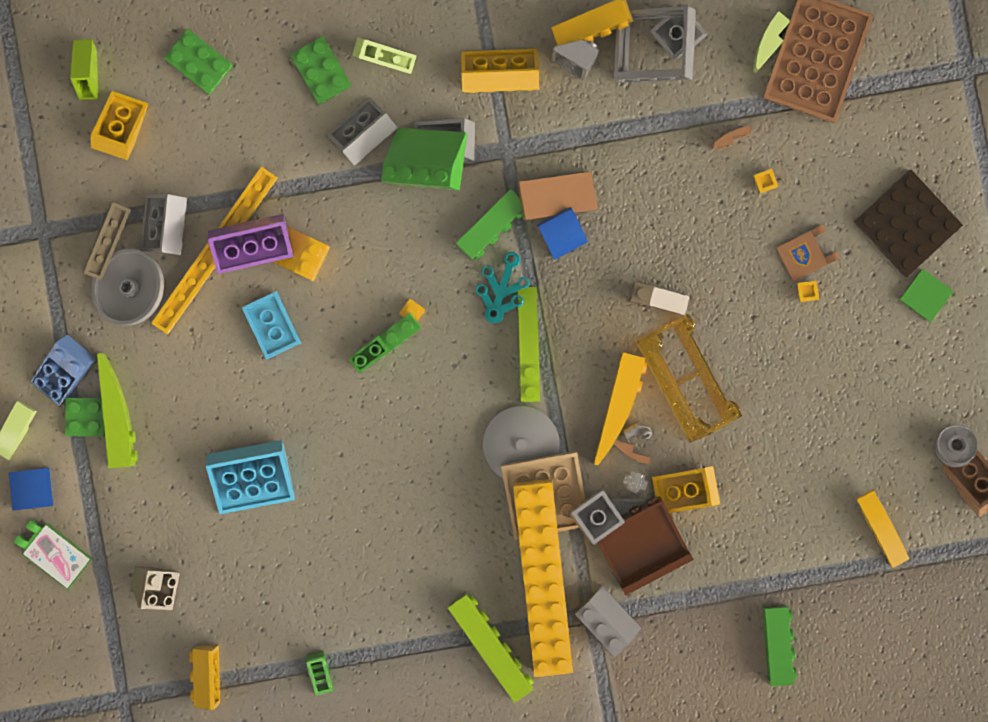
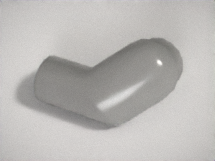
M636 423L623 430L627 439L635 434L644 439H649L652 436L651 429L641 423Z

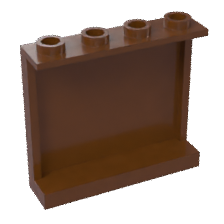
M653 496L647 499L645 504L641 506L636 505L630 508L628 513L620 514L625 523L597 542L625 596L694 560L660 496Z

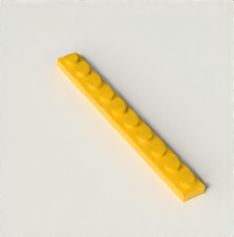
M261 166L218 229L247 222L278 178ZM209 242L152 321L154 326L166 334L170 333L215 269Z

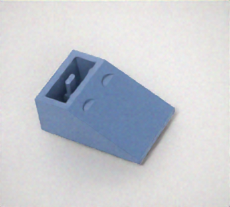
M66 335L54 344L30 382L58 406H61L65 398L72 393L90 371L97 358L69 335Z

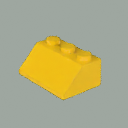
M219 645L195 646L189 655L190 663H193V670L190 671V682H193V690H191L190 694L191 701H194V707L214 710L220 704Z

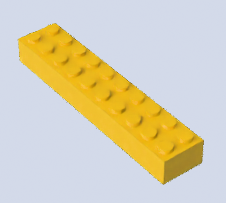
M552 480L513 483L534 676L541 677L573 673Z

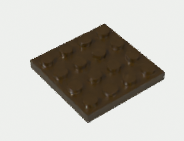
M909 170L854 221L905 278L914 272L963 226L912 170Z

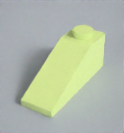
M357 37L352 54L354 57L409 74L412 73L416 55Z

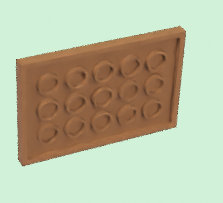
M796 0L783 38L784 41L780 46L762 99L835 124L873 14L833 0Z

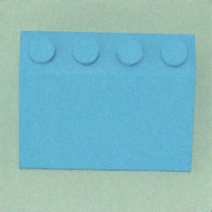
M283 440L207 454L206 469L219 514L295 500Z

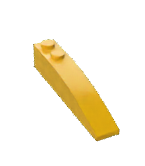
M624 352L621 354L594 465H599L611 449L628 418L636 393L641 391L643 384L640 381L641 374H645L648 364L643 357Z

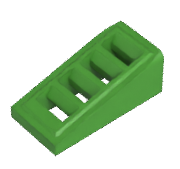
M324 651L306 655V665L315 696L334 691ZM321 667L324 668V669H322V670L313 671V669H317V668H321ZM322 675H325V676H326V677H323V678L315 679V677H318V676H322ZM328 683V685L317 687V684Z

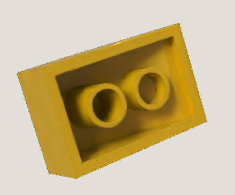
M111 91L91 133V148L128 161L138 137L148 103Z
M287 227L293 257L273 261V263L314 282L330 247Z
M713 466L652 477L655 496L662 498L669 513L720 504Z

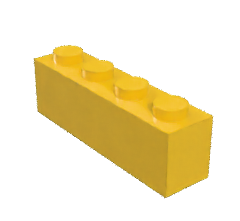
M614 0L555 25L551 29L558 46L579 40L593 42V38L608 36L616 28L622 30L629 27V23L633 22V18L626 0Z

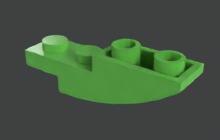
M409 313L348 359L360 374L408 340L422 327L413 314Z

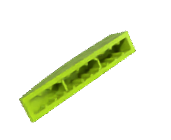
M528 287L518 291V295L524 299V304L518 307L521 402H540L537 287Z
M97 353L108 469L135 466V462L138 461L137 451L134 450L133 445L136 442V435L132 431L129 411L122 388L106 354Z

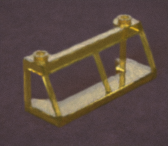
M687 314L637 340L636 343L690 443L711 435L740 418L742 414L738 404L733 401H727L692 336L695 330V323ZM673 326L697 370L678 382L675 381L660 353V350L664 349L662 344L664 336L661 332ZM700 375L723 420L711 426L705 423L701 417L695 419L678 387L679 385Z

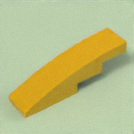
M872 489L857 497L856 500L866 522L873 531L879 546L884 551L890 566L894 568L908 560L907 552L875 491Z

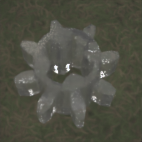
M631 471L630 476L625 475L623 483L627 485L626 490L638 494L641 489L645 490L648 483L644 480L645 475Z

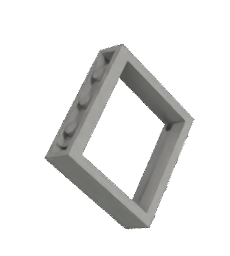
M677 4V7L660 5V8L643 6L642 9L638 10L629 7L633 20L684 17L681 69L628 71L629 23V27L622 30L617 28L614 80L621 83L693 80L696 10L689 7V4Z

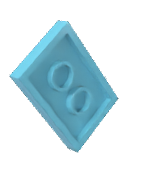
M277 291L242 307L266 360L301 344V340Z

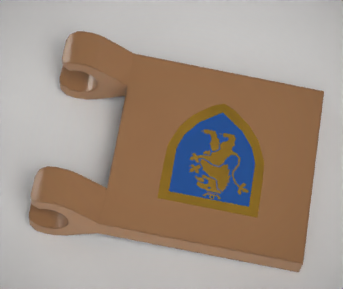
M820 225L776 248L793 282L840 258L837 252L824 257L814 238L826 231L824 225Z

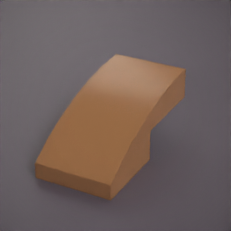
M750 126L738 128L723 135L713 143L712 149L731 147L733 145V138L745 137L751 134Z
M615 440L614 445L622 453L636 461L649 465V456L633 453L634 445Z

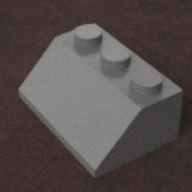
M579 40L555 46L551 61L584 80L594 65L599 50L593 42Z
M369 97L329 132L327 136L355 166L385 138L390 136L397 129V126Z
M146 194L140 251L181 255L187 198L169 194Z
M603 586L596 590L574 611L575 615L614 657L631 642L641 629Z

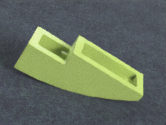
M779 11L767 26L757 47L753 67L755 73L784 41L778 35L789 24L790 20Z
M22 401L16 402L0 431V455L7 460L11 459L28 431L29 424L37 413L35 409Z

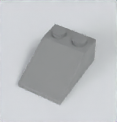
M465 118L414 122V129L468 133L464 161H474L475 122Z

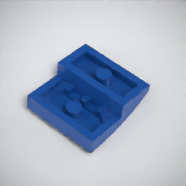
M571 207L537 224L554 260L588 242Z
M49 468L8 472L12 511L53 506Z

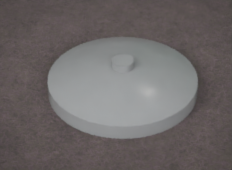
M122 249L114 252L102 281L93 278L92 299L97 311L106 320L123 326L136 325L149 318L159 306L164 291V278L160 266L150 255L136 249Z
M515 406L501 411L491 420L483 438L485 458L492 470L502 478V464L556 455L559 453L560 447L557 429L549 417L543 412L527 406Z

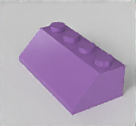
M284 214L208 231V242L218 274L293 257Z

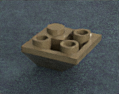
M135 566L132 588L138 608L173 610L180 573L154 567Z

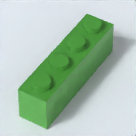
M510 189L456 242V245L472 261L475 258L477 260L485 254L484 249L488 245L492 247L499 240L497 236L502 231L506 233L513 226L511 222L515 218L519 220L523 216L520 198Z
M786 605L764 606L762 611L768 684L770 686L794 685V679H797V672L792 660H795V650L791 648L794 634L793 629H790L789 621H792V612L788 610Z

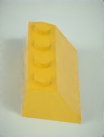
M537 48L461 51L462 92H511L514 90L531 91L539 89Z

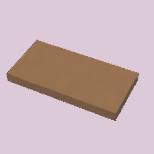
M591 172L517 183L524 221L552 217L569 207L573 209L574 213L598 209Z

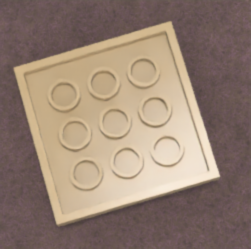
M577 451L501 465L515 540L519 539L513 483L551 479L558 532L579 528L568 512L585 500Z

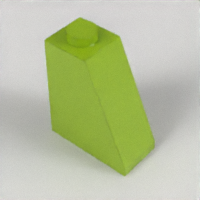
M93 39L73 40L70 79L79 100L99 99L97 50Z

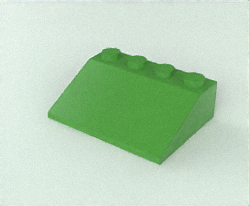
M398 128L383 163L381 181L391 185L460 191L468 133Z

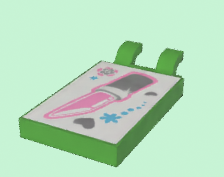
M30 520L25 527L34 532V535L28 540L21 534L17 536L14 543L25 549L22 555L66 589H69L93 558L48 523L43 527L36 520Z

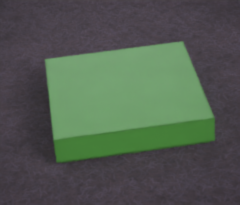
M921 269L899 300L925 320L931 322L954 291L926 270Z

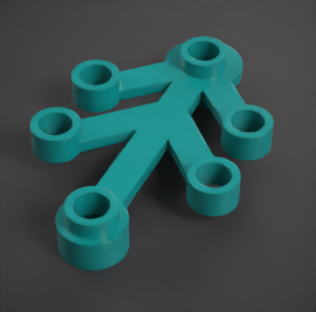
M508 252L504 257L506 266L500 285L494 276L493 268L485 266L482 269V275L488 279L496 295L494 304L488 295L487 286L479 284L476 287V293L482 297L487 307L485 318L492 324L501 322L504 313L515 307H521L524 304V299L520 295H515L510 302L502 305L504 298L520 289H526L530 285L529 279L520 277L515 284L508 287L513 268L517 267L521 262L520 256L515 252ZM510 256H514L513 262H509ZM487 269L491 270V273L489 275L485 274V271ZM522 280L527 281L525 286H521ZM484 287L485 292L480 294L479 289ZM516 298L521 299L519 304H515ZM497 311V315L492 317L491 312Z

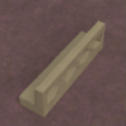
M111 202L83 269L84 274L102 281L131 209Z

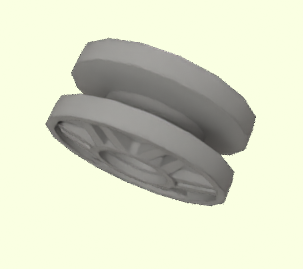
M962 425L946 427L938 435L935 442V453L938 459L949 467L967 465L978 450V440L975 434L969 428ZM952 443H958L961 449L955 450L952 447Z

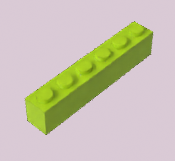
M465 593L448 605V609L515 703L533 690L532 684L534 681L528 673L526 675L521 670L523 666L518 658L513 659L510 654L512 650L506 642H501L499 639L501 634L495 626L491 627L487 622L490 619L485 611L480 612L476 606L479 604L476 598Z

